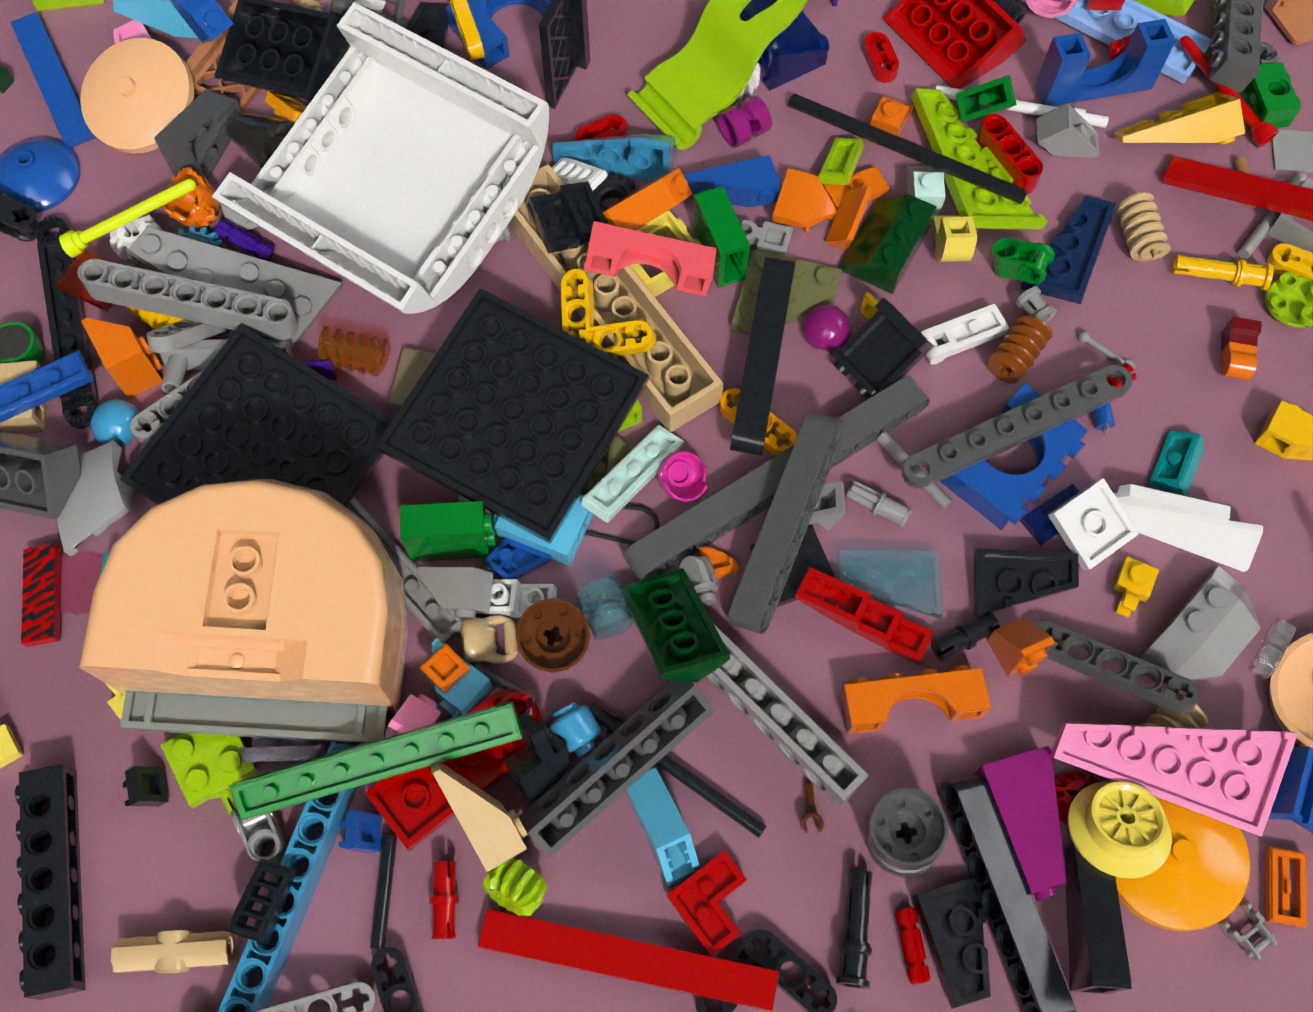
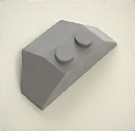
M1218 566L1140 656V659L1186 677L1191 681L1220 678L1261 629L1247 588Z

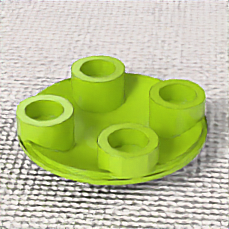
M1290 272L1283 273L1279 279L1271 283L1265 293V304L1268 311L1274 318L1288 326L1297 328L1312 327L1313 281L1298 277Z

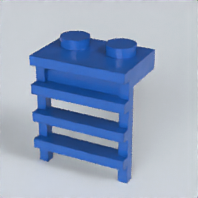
M1293 747L1268 819L1292 820L1312 834L1313 748Z

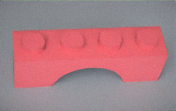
M593 221L584 270L615 277L626 266L647 264L665 272L672 280L675 290L706 297L713 278L717 248Z

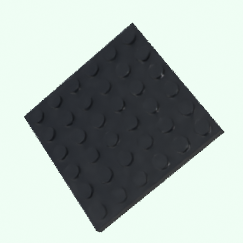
M479 288L376 444V448L379 452L472 502L483 501L486 510L551 544L648 383L649 375Z
M240 324L119 480L156 505L201 485L256 479H275L325 492L346 508L384 454L377 450L376 444L392 422V419Z

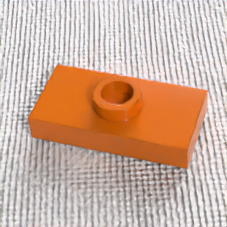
M877 166L853 174L848 185H824L837 211L844 193L849 189L864 186L872 187L873 191L869 201L889 194L890 190L889 185Z

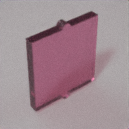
M86 553L84 556L61 555L60 613H73L75 616H80L81 613L89 614L93 590L100 576L102 556H92L89 553Z

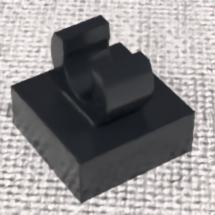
M134 766L125 771L126 780L123 782V788H127L129 800L125 801V806L159 807L168 802L164 768Z

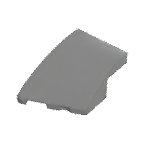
M114 440L79 455L81 477L60 516L57 518L64 552L69 556H73L78 552V544L90 534L99 536L110 524L119 520L130 511L134 490L119 480L122 475L117 472L122 448Z

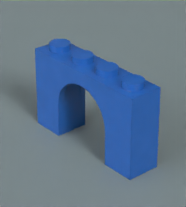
M467 0L485 54V58L478 60L485 69L510 56L507 36L491 19L493 15L506 6L521 4L536 9L544 16L552 0ZM451 5L446 6L449 27L463 42Z
M1166 19L1137 23L1127 47L1117 58L1100 67L1085 69L1091 54L1082 33L1053 37L1035 83L1036 90L1042 104L1049 106L1151 90L1176 40Z
M1025 383L1007 402L1001 414L1042 395ZM1072 420L1028 440L1037 458L1036 468L1028 473L1021 475L1006 474L983 461L940 482L1000 530H1003L1009 522L1015 525L1027 511L1023 506L1029 500L1035 503L1047 489L1043 484L1048 478H1051L1053 481L1056 480L1066 467L1063 461L1068 456L1074 459L1086 445L1081 440L1088 429L1077 421Z

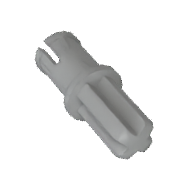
M857 481L852 483L847 493L848 499L873 511L872 515L876 516V514H879L901 527H904L912 512V508H908L887 497L886 492L881 494Z

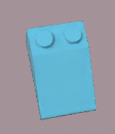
M113 0V11L174 37L198 38L169 0Z

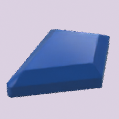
M506 537L483 561L502 579H518L550 562L551 555Z

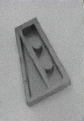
M205 90L159 132L154 139L173 175L177 176L178 172L182 171V168L191 167L193 172L204 175L208 180L245 118L237 99Z

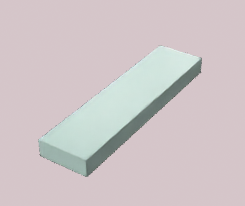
M658 424L582 498L581 506L608 523L658 473L660 464L670 453L679 452L682 449L684 441Z

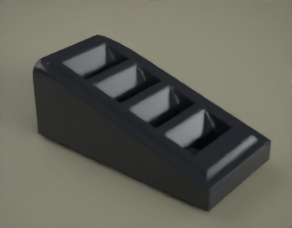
M261 858L231 917L226 931L269 945L297 870ZM266 872L283 877L280 884L264 880ZM260 887L275 891L273 899L259 895ZM257 902L269 906L266 913L253 910L254 903ZM249 917L261 921L258 928L246 925Z

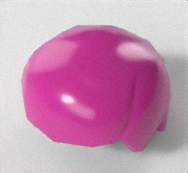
M687 451L670 453L660 464L658 471L659 485L668 497L681 502L697 500L708 488L706 483L707 468L696 454Z

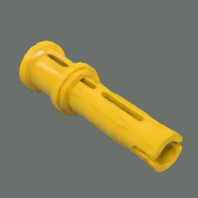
M1178 254L1175 256L1172 267L1173 274L1230 281L1236 287H1240L1242 284L1258 286L1260 290L1265 291L1271 285L1274 272L1272 263H1266L1265 265L1249 264L1243 259L1236 260L1233 263L1187 257Z

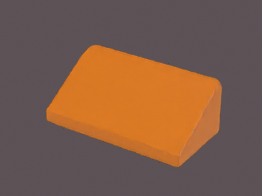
M864 186L849 189L844 193L826 238L827 244L843 251L849 248L872 194V187Z

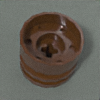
M557 598L540 600L527 608L519 619L516 630L518 650L525 661L538 670L551 673L568 670L577 664L587 651L590 639L588 621L581 610L569 601ZM554 627L560 628L559 634L564 637L561 643L555 642L553 646H549L547 644L548 638L544 636L545 631H552Z

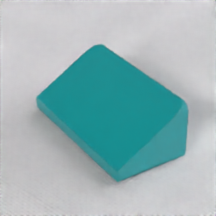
M1169 430L1149 484L1165 492L1187 496L1205 449L1202 435Z

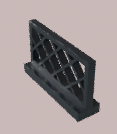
M552 0L539 23L546 100L549 107L554 109L576 68L587 69L590 63L587 0Z

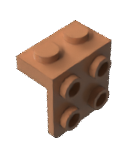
M1313 0L1267 1L1264 7L1292 44L1301 45L1313 40Z

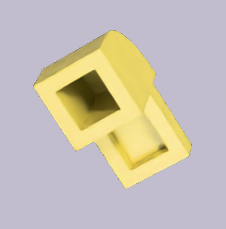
M960 215L934 216L931 226L936 243L934 252L936 261H970L974 255L978 238L973 217H960Z

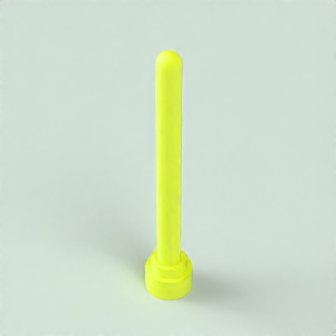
M186 179L82 232L80 230H70L59 236V242L63 250L70 257L74 258L85 252L89 242L193 191L196 188V183L192 179Z

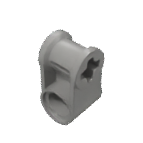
M237 809L231 811L232 821L251 859L257 863L262 858L280 864L288 844L279 825L276 811L244 820L240 819ZM275 841L273 852L269 856L262 857L263 847L268 842Z

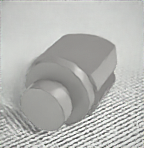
M705 556L685 557L681 561L679 569L684 568L704 607L717 602L715 592L718 590V581L710 558Z

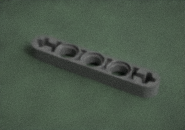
M1041 621L1035 624L1052 636L1055 642L1046 652L1048 655L1047 659L1175 713L1185 714L1195 708L1199 690L1190 679L1055 623ZM1061 640H1064L1062 651H1059L1058 645L1060 646ZM1073 646H1081L1087 650L1088 655L1083 659H1076L1068 653V650ZM1106 660H1115L1121 665L1122 669L1117 673H1109L1102 668L1101 664ZM1140 674H1148L1156 680V684L1149 688L1142 687L1136 682L1135 678ZM1165 682L1168 685L1165 688L1164 694H1161L1162 683ZM1180 690L1186 692V697L1182 701L1175 698Z

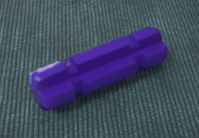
M226 219L218 223L215 233L225 240L229 238L230 243L250 254L254 252L255 257L268 261L273 256L275 248L265 241L261 243L260 238L240 227L236 229L235 224Z

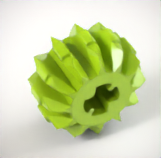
M512 857L486 872L487 875L483 880L482 887L488 893L489 898L498 903V906H503L509 912L512 911L518 916H531L542 903L547 884L542 879L540 873L535 872L531 866L524 864L522 860H516Z

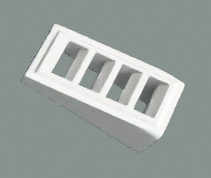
M561 158L551 167L564 184L589 182L592 190L600 185L608 176L605 170L570 158Z

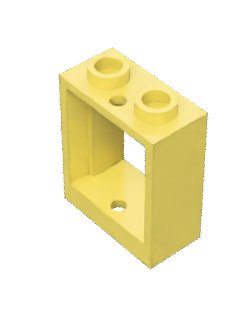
M669 210L636 229V231L701 244L698 239H693L690 236L684 222L680 218H675ZM640 264L629 265L654 297L674 286L672 280L665 272L650 278Z

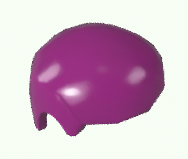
M821 305L812 309L802 324L805 341L813 348L822 349L827 352H831L838 346H844L851 335L848 317L837 306Z

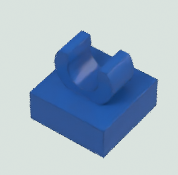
M358 810L346 812V820L340 822V827L346 828L345 841H340L339 847L364 853L381 852L382 815Z

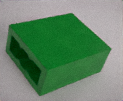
M724 187L706 189L699 194H695L693 232L696 239L702 245L717 248L713 272L717 288L745 280L750 244Z
M483 501L400 505V539L412 562L486 558L490 554V546H496V530L493 526L492 514L486 513Z

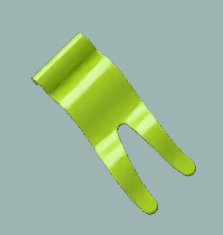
M710 0L702 13L694 34L685 47L672 58L659 64L644 77L646 86L642 91L635 93L631 90L627 96L664 135L675 137V146L679 150L690 148L699 139L702 133L701 126L710 118L727 109L740 96L748 84L764 50L775 37L791 25L808 0H777L773 5L756 14L748 21L741 20L740 14L752 0Z

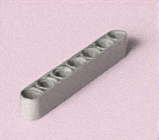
M100 259L86 260L78 268L79 279L88 294L95 300L236 330L242 324L259 336L278 340L290 339L298 331V324L291 304L280 298Z

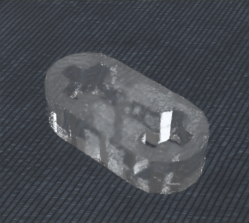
M1280 617L1277 618L1265 634L1249 666V671L1267 680L1278 667L1296 631V626Z

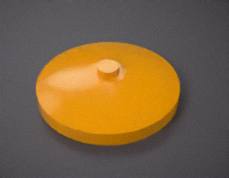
M1155 796L1163 807L1171 829L1172 845L1169 856L1164 864L1150 875L1133 879L1116 877L1119 900L1138 918L1166 930L1192 931L1216 924L1233 912L1247 889L1250 875V857L1244 835L1240 828Z

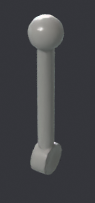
M1082 331L1079 333L1078 340L1080 342L1089 343L1121 365L1126 362L1135 370L1136 364L1134 361H1125L1092 339L1089 332Z
M481 662L472 664L474 668L487 678L509 690L528 694L532 697V701H534L535 694L531 689L523 690L485 669L484 664Z

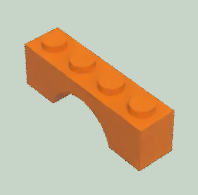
M970 665L956 666L951 668L950 672L937 673L935 669H927L917 672L916 676L903 677L901 673L885 675L882 677V680L869 681L866 677L854 678L849 680L848 684H844L840 693L847 734L882 730L887 722L890 709L897 703L907 699H921L936 705L945 714L949 722L983 718L991 710L983 669H971Z

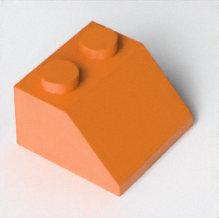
M91 318L81 320L106 370L128 399L162 383L163 379L158 371L163 369L156 354L149 351L148 343L143 335L137 338L131 328L124 325Z

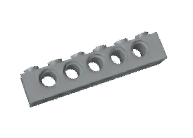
M714 625L730 654V660L707 675L706 678L839 809L864 784L869 775Z

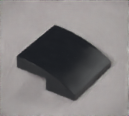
M589 182L560 185L557 194L529 197L528 209L548 253L559 252L589 243L593 221L608 224Z

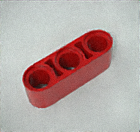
M999 114L987 115L982 121L976 139L977 143L982 149L988 147L1014 179L1012 184L1026 189L1027 195L1031 194L1035 190L1043 171L1041 160L1006 118Z

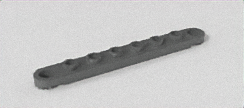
M1106 366L921 450L905 460L901 474L902 478H904L903 481L907 482L910 487L922 489L939 480H944L1107 405L1115 399L1122 398L1132 385V376L1122 366ZM1112 375V377L1117 376V379L1120 378L1119 381H1122V387L1111 386L1107 382V376L1110 377ZM913 464H922V467H926L928 475L916 477L912 474L910 467Z

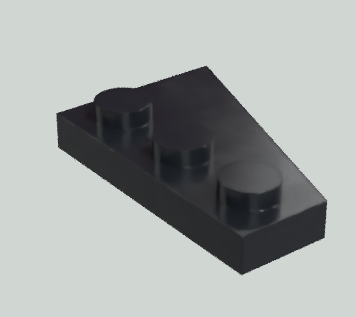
M977 548L974 551V617L1079 587L1078 554L982 548Z

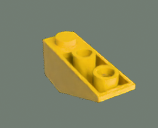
M1282 400L1268 415L1254 444L1284 459L1313 461V415L1303 411L1294 404H1289Z

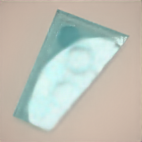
M838 551V580L868 592L874 598L942 619L944 613L939 552Z

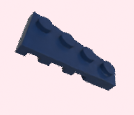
M1086 196L1067 221L1066 227L1051 243V248L1055 252V258L1051 264H1048L1045 270V280L1041 284H1030L1022 281L1021 290L1026 291L1034 286H1038L1041 290V295L1081 304L1112 220L1116 203Z

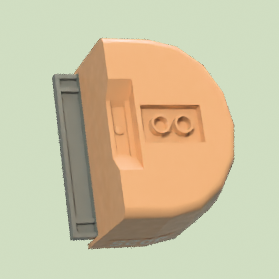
M256 479L201 485L151 507L113 544L93 590L79 667L125 694L120 728L124 730L366 744L386 738L388 712L390 710L392 714H396L400 709L408 637L404 581L374 529L325 492L275 479Z

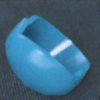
M121 399L103 402L94 411L90 423L95 439L102 444L114 440L119 446L130 445V441L134 437L130 430V423L141 412V409Z

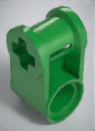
M1001 238L992 245L994 272L1000 278L1014 279L1030 284H1041L1046 278L1045 270L1048 264H1051L1055 258V252L1050 246L1043 243Z

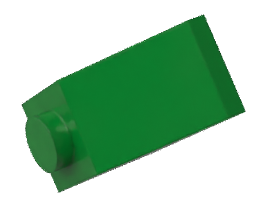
M1010 75L955 94L962 123L978 120L1017 105Z

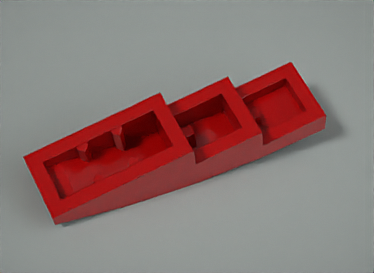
M809 567L795 595L796 599L825 617L920 665L934 635V631L903 618L902 612L873 600L872 594Z

